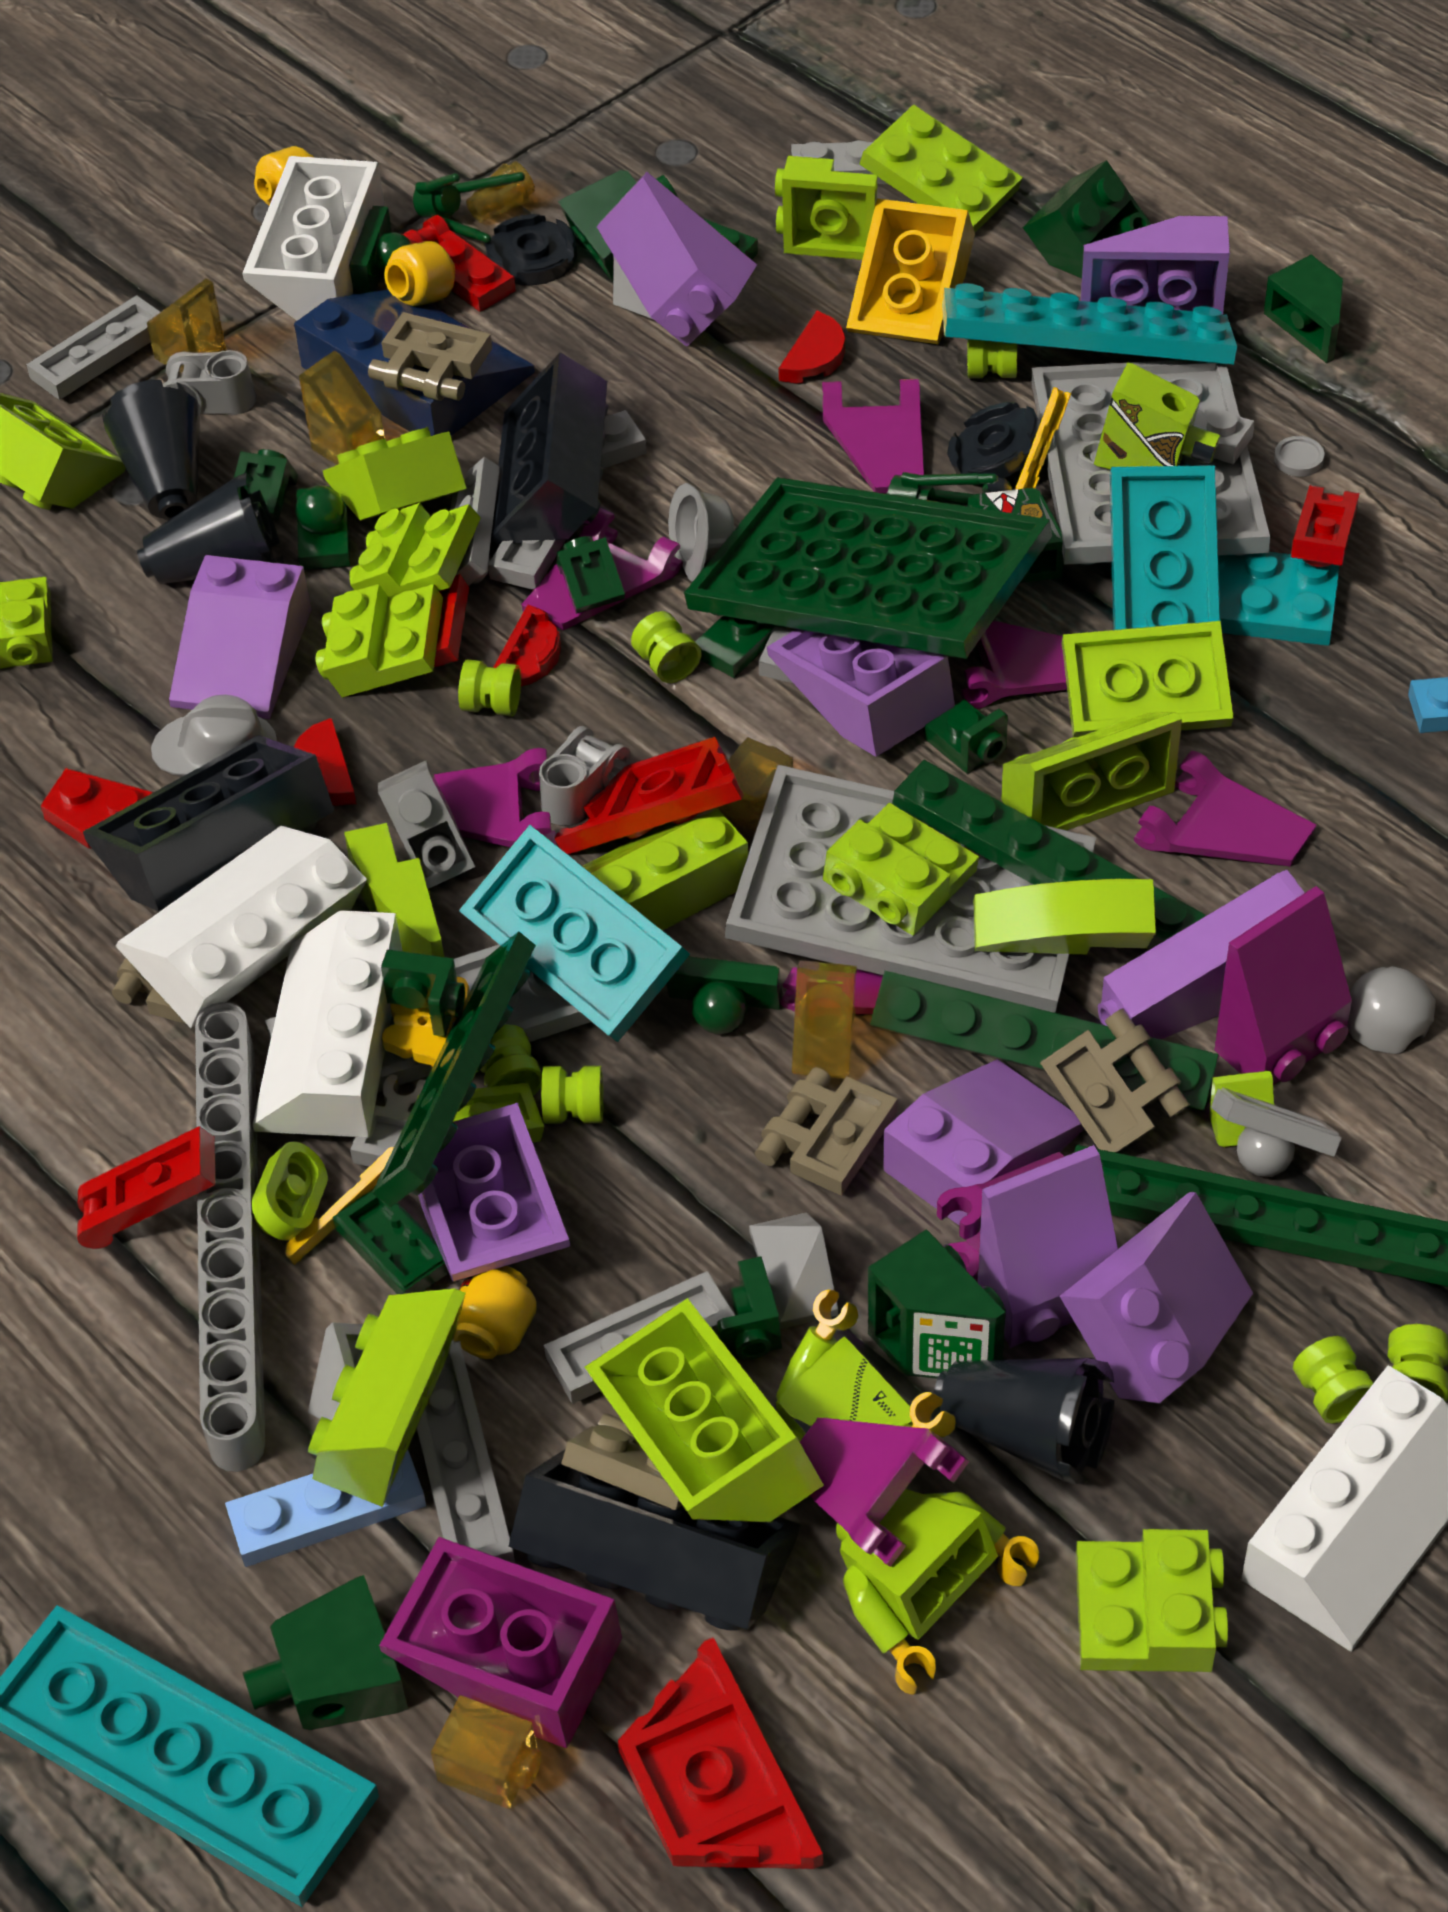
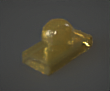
M799 961L796 980L792 1054L793 1074L808 1075L812 1068L818 1067L825 1070L833 1078L845 1079L846 1076L849 1077L851 1071L853 1022L856 1012L857 966Z

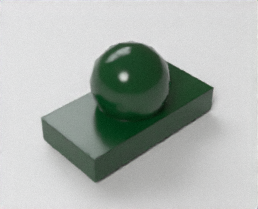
M372 206V209L369 210L349 264L354 295L375 292L381 276L385 275V268L392 252L401 246L413 244L406 236L397 232L392 233L388 207Z
M316 485L311 488L297 489L295 513L297 516L299 565L303 566L304 570L350 566L348 506L341 499L339 493L334 491L331 486Z
M688 956L667 982L669 997L693 1000L692 1014L696 1022L705 1031L715 1035L731 1033L741 1026L748 1010L747 1006L780 1010V1001L783 994L780 968L777 966Z

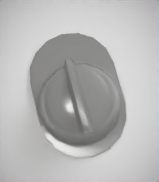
M689 483L680 485L675 491L669 509V539L680 544V549L675 556L683 561L684 571L688 579L693 582L703 570L704 563H708L736 527L734 526L733 514L727 500L718 495L698 491L696 487Z
M227 694L214 695L202 700L186 716L167 724L155 736L151 746L152 759L161 770L172 775L184 776L257 735L277 741L276 733L266 720L258 717L256 710L247 701Z

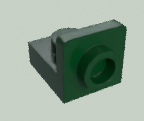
M260 449L258 454L241 451L234 478L244 473L250 474L254 479L246 485L250 493L260 490L272 519L279 521L287 485H296L299 475L287 457L277 451Z
M592 536L576 538L566 543L564 550L557 552V566L560 574H563L576 614L625 598L606 537L593 541Z
M964 699L925 725V740L962 771L969 774L984 763L993 762L1007 749L1008 715L1001 709H997L985 717Z
M387 949L381 964L387 1003L401 1005L410 1009H429L433 1035L445 1037L452 1017H460L465 1001L464 983L457 982L454 958Z
M762 1256L738 1261L740 1286L730 1288L736 1315L717 1321L718 1337L735 1359L753 1360L764 1356L769 1351L782 1349L779 1313Z

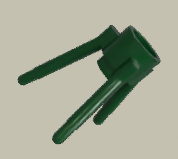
M522 172L457 183L460 180V175L453 173L428 182H417L413 194L414 208L422 218L429 219L434 215H439L445 220L451 231L489 243L491 235L449 219L460 207V193L522 182L525 179V175Z
M903 472L902 475H894L887 494L928 501L968 504V498L973 494L936 490L934 486L994 484L998 481V476L994 473L919 475Z

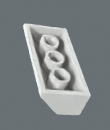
M289 156L243 270L244 281L296 321L329 298L352 295L353 285L349 264L372 206H385L378 162Z
M280 826L117 942L116 947L183 1021L192 1028L196 1025L197 1017L202 1010L212 1004L227 1002L289 956L291 944L338 911L351 910L367 879L330 839Z
M338 911L291 944L253 1120L254 1132L369 1137L385 1055L382 1033L390 1026L392 1018L390 1003H387L381 964L387 949L402 951L396 913Z
M1388 1365L1248 1542L1241 1580L1352 1652L1448 1524V1405L1444 1399Z

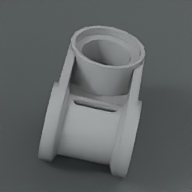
M226 350L204 353L183 351L173 354L167 361L166 374L168 380L163 384V387L178 389L176 382L186 385L196 393L201 414H242L251 409L256 402V393L247 358L238 351ZM184 365L183 372H179L180 367Z
M579 726L573 730L556 752L542 763L539 770L542 812H550L551 823L572 825L583 820L587 816L583 807L596 794L603 791L617 773L630 764V749L622 744L612 746L594 737L593 731L585 726Z

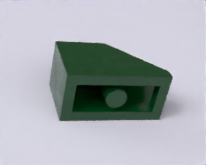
M1309 255L1268 276L1264 315L1325 363H1329L1334 360L1343 278L1313 255Z

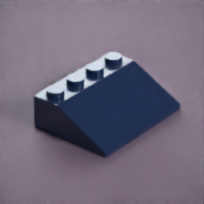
M389 290L329 298L294 323L302 368L409 432L429 427L431 436L448 431L452 436L535 373V367L532 363L492 341L491 352L472 379L456 375L452 377V379L465 383V392L460 401L444 398L442 401L429 399L424 396L422 391L406 387L402 391L385 387L383 381L369 378L368 368L373 359L389 362L390 359L385 358L383 355L382 341L402 312L469 328L429 304L418 307L407 305L393 296ZM414 365L412 368L424 372H429L430 370L429 368Z

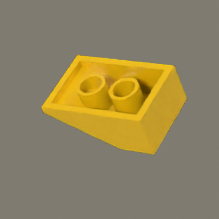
M877 198L846 326L848 332L939 344L944 332L942 313L944 288H955L956 285L963 283L975 237L968 210Z

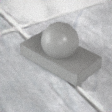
M1222 1087V1090H1217L1211 1108L1225 1120L1245 1126L1238 1137L1237 1154L1239 1162L1245 1170L1255 1176L1274 1177L1286 1171L1294 1160L1295 1144L1334 1157L1342 1138L1336 1130L1323 1121Z

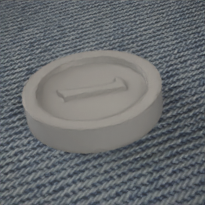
M1292 436L1281 440L1277 444L1274 462L1277 468L1285 474L1305 477L1317 473L1322 468L1325 453L1323 447L1314 439L1304 436Z

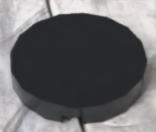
M540 214L520 215L503 221L494 228V235L491 237V241L485 243L486 256L513 275L515 284L518 285L547 284L561 278L573 268L577 258V244L574 231L565 222L556 219V223L546 221L545 215Z
M1003 402L988 406L972 414L964 422L966 429L961 432L959 437L955 432L949 441L947 455L956 474L994 473L998 478H1006L1020 471L1025 465L1040 425L1034 409L1029 406L1020 408L1018 403Z

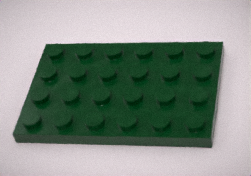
M777 477L684 592L686 605L689 610L711 613L717 616H729L756 621L762 624H774L802 629L807 632H819L847 637L852 640H864L892 645L898 648H909L942 654L947 657L966 659L1051 539L1050 519Z

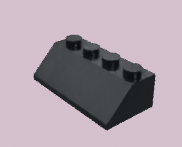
M561 352L504 412L498 462L500 468L491 541L497 545H500L502 541H513V544L527 540H539L540 542L569 539L581 525L587 526L595 519L601 506L598 494L599 482L603 475V467H601L602 449L606 442V436L603 432L604 420L609 408L606 403L608 381Z
M257 735L83 831L87 843L130 899L160 912L278 827L284 826L307 833L317 826L318 820L334 812V808L315 754Z
M565 1449L526 1474L508 1547L528 1553L527 1559L538 1566L552 1569L565 1566L585 1573L586 1580L596 1586L607 1589L626 1587L645 1594V1600L656 1607L669 1610H677L683 1607L705 1615L704 1619L707 1623L724 1630L748 1629L766 1612L801 1524L780 1517L775 1518L771 1522L692 1519L683 1505L677 1510H673L562 1465Z

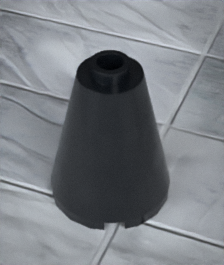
M147 380L131 384L116 392L110 399L111 407L107 412L103 411L102 418L105 431L149 512L155 517L170 520L197 502L201 408L196 393L186 385L176 382L178 387L176 389L163 387L162 380Z
M244 473L233 478L145 535L142 539L143 548L137 550V555L146 577L155 576L160 584L194 581L205 555L284 564L283 555L277 558L273 557L271 546L279 544L280 541L265 499L260 490L250 493L246 486L254 480L253 477L248 473Z
M1094 1358L955 1361L948 1371L944 1370L940 1373L934 1388V1394L943 1398V1403L939 1407L940 1412L947 1411L954 1415L955 1427L1066 1483L1083 1485L1089 1480L1081 1474L1085 1466L1097 1468L1103 1457L1110 1435L1115 1400L1103 1398V1380L1114 1382L1113 1371L1108 1362Z

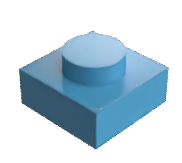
M1448 677L1411 680L1408 696L1419 732L1448 731Z

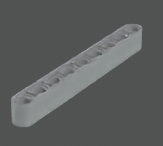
M220 1002L202 1010L197 1017L195 1025L196 1126H201L215 1136L216 1181L215 1186L197 1194L200 1421L213 1462L219 1468L226 1471L239 1472L249 1469L256 1464L262 1457L265 1448L260 1228L255 1221L252 1211V1198L258 1186L257 1132H254L253 1129L256 1111L255 1052L245 1012L235 1004ZM237 1325L230 1329H224L227 1326ZM233 1376H240L232 1381H224ZM232 1429H242L235 1434L223 1435Z

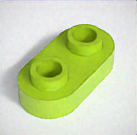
M288 1142L272 1155L265 1166L252 1198V1211L258 1227L267 1235L280 1240L294 1239L312 1223L328 1182L324 1163L308 1146L299 1142Z

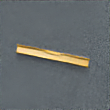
M1053 387L1015 490L1025 488L1036 489L1040 479L1038 477L1039 472L1045 461L1054 433L1059 429L1071 393L1063 392L1057 387Z
M389 1147L359 1176L361 1180L329 1208L319 1220L315 1217L307 1228L287 1243L286 1257L294 1265L335 1228L333 1216L374 1189L394 1147Z

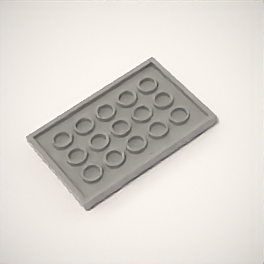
M1181 359L1129 362L1197 395L1200 400L1197 411L1199 415L1203 416L1205 411L1211 408L1218 411H1228L1236 416H1240L1227 364ZM1127 362L1032 368V389L1040 423L1053 387H1057L1063 392L1071 393L1058 431L1054 433L1045 458L1056 521L1062 534L1064 564L1089 565L1098 562H1112L1111 469L1093 464L1112 393ZM1245 447L1234 464L1214 458L1209 464L1184 455L1179 466H1215L1218 556L1269 553L1270 533L1248 447Z
M777 766L726 922L725 938L881 975L886 970L1056 1012L1069 954L975 951L973 903L975 894L1033 884L963 846L979 856L977 871L913 936L898 926L885 922L869 908L849 896L838 893L831 885L823 881L827 850L859 819L868 824L888 803L892 804L894 791L787 766ZM1048 827L1093 852L1096 837Z

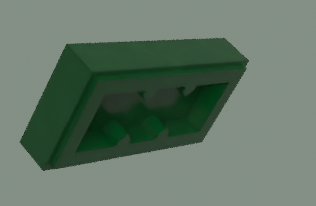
M722 616L695 642L701 649V661L735 678L765 649L775 626L787 627Z
M373 1190L332 1217L338 1233L396 1294L423 1292L449 1274L436 1242L398 1203L389 1207L372 1194Z

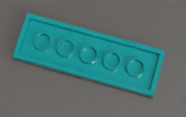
M969 283L958 284L955 288H944L942 313L945 337L1234 365L1237 344L1228 316L1223 315L1216 308L1198 306L1193 308V312L1174 310L1172 305L1163 302H1148L1145 307L1130 306L1124 300L1113 297H1102L1098 299V302L1079 301V297L1069 293H1053L1050 298L1032 296L1031 292L1019 288H1007L1003 290V293L986 292L983 287Z
M58 1605L55 1606L0 1677L1 1732L300 1907H303L379 1797L377 1786L373 1782Z

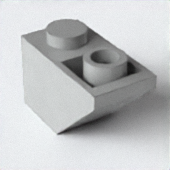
M427 760L378 783V793L410 859L419 858L427 889L475 867L450 807Z

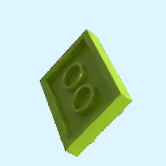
M914 104L863 151L859 165L878 175L880 179L917 204L968 210L974 233L1019 190L1023 179L1022 176Z
M1221 621L1063 634L1062 650L1073 738L1081 737L1109 727L1118 721H1126L1146 713L1177 712L1182 718L1181 731L1232 726L1234 717Z

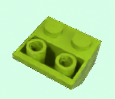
M429 427L402 434L399 438L389 441L381 439L358 446L357 449L337 455L339 464L323 470L325 481L334 491L339 493L341 499L359 520L384 514L394 508L399 510L467 489L450 432L431 436Z

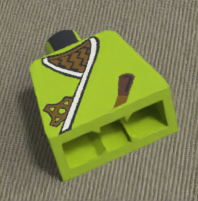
M1127 362L1112 393L1093 465L1111 469V467L1179 466L1184 455L1210 464L1221 435L1193 426L1200 404L1197 395L1135 364Z

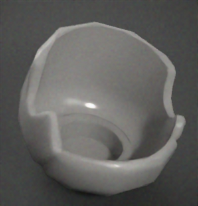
M1395 966L1376 968L1363 974L1350 991L1352 1004L1347 1025L1348 1032L1353 1039L1371 1050L1391 1054L1402 1053L1414 1039L1419 1036L1424 1038L1430 1025L1434 1022L1435 997L1425 981L1407 969Z

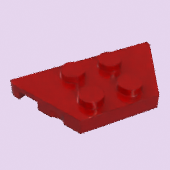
M712 737L625 766L610 780L608 786L603 791L596 794L583 807L589 819L582 825L573 828H562L555 835L554 840L559 848L568 855L625 836L630 839L637 838L646 834L653 827L669 822L674 824L685 823L700 812L742 800L744 794L725 752L716 737Z
M714 1637L704 1641L697 1649L696 1660L676 1682L671 1679L655 1697L652 1709L647 1714L638 1717L618 1739L619 1753L672 1865L677 1867L815 1869L822 1866L823 1853Z

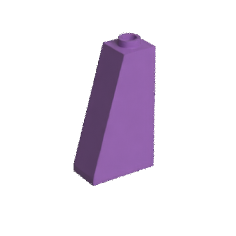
M1288 870L1277 873L1108 974L1103 979L1102 1001L1098 1004V1015L1102 1025L1107 1026L1104 1021L1116 1011L1124 1008L1136 1026L1142 1024L1150 1037L1163 1039L1219 1016L1229 942L1305 892Z

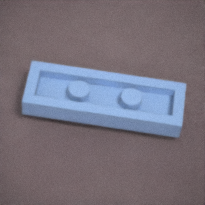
M408 1450L383 1507L312 1479L313 1474L225 1503L245 1567L426 1507L424 1493Z

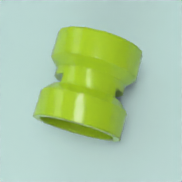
M967 339L968 379L983 378L988 371L997 373L1001 378H1016L1017 344Z
M666 611L654 612L641 620L633 630L631 636L632 647L643 660L649 661L650 668L662 682H678L691 674L699 664L701 658L700 647L690 635L682 633L681 625L671 613Z
M465 660L460 674L458 701L461 711L479 712L483 708H492L497 715L514 716L517 712L521 693L520 666L502 663L497 668L488 667L484 661Z
M504 1024L493 1035L491 1043L495 1045V1050L488 1062L480 1069L486 1073L484 1075L485 1087L528 1082L532 1094L535 1095L542 1086V1072L538 1062L530 1056L531 1044L523 1028L517 1025Z
M544 1066L541 1086L544 1124H562L567 1119L568 1113H572L573 1118H579L583 1123H602L604 1110L602 1066H583L579 1072H572V1077H568L567 1071L562 1066Z
M1408 1324L1395 1328L1388 1338L1387 1356L1393 1364L1392 1368L1440 1396L1446 1402L1448 1400V1373L1444 1370V1367L1448 1365V1334L1439 1328L1425 1324Z
M1342 1336L1327 1337L1308 1346L1297 1356L1292 1368L1303 1387L1313 1390L1315 1393L1313 1404L1323 1420L1331 1424L1343 1422L1373 1385L1366 1371L1357 1370L1355 1366L1357 1356L1346 1338Z

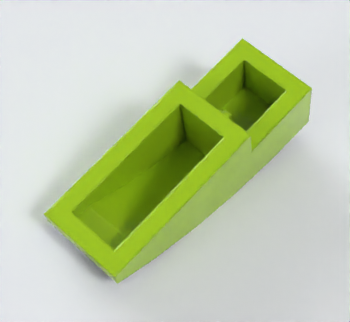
M387 823L344 832L349 860L367 879L360 894L369 911L396 913L402 951L444 957L441 936L419 858L397 862Z
M1102 879L1044 883L975 894L973 898L975 951L1087 954L1090 947L1147 948L1156 933L1153 879Z

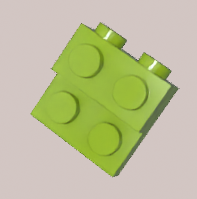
M788 156L785 169L778 168L775 178V196L782 197L783 206H778L776 233L783 234L784 253L862 260L877 201L878 175L834 171V159Z
M420 503L401 510L394 508L385 512L375 524L376 530L369 532L366 537L367 549L359 557V565L352 567L350 570V586L354 590H359L379 584L388 597L434 584L438 591L450 588L481 517L470 504L450 511L443 509L432 516L429 515Z
M47 577L0 582V668L53 662L51 599Z
M376 584L359 590H351L334 597L332 611L324 613L322 616V626L327 642L326 648L318 650L316 653V665L320 675L325 680L330 681L342 698L433 672L443 596L436 586L431 584L388 597L382 587Z
M888 803L868 824L859 819L827 850L823 881L831 885L838 893L849 896L869 908L885 922L894 924L914 936L977 871L979 856L893 804Z
M1143 1529L1141 1542L1077 1541L1076 1575L1080 1670L1212 1672L1216 1647H1227L1228 1620L1226 1607H1213L1212 1588L1223 1587L1224 1566L1222 1549H1209L1208 1530Z

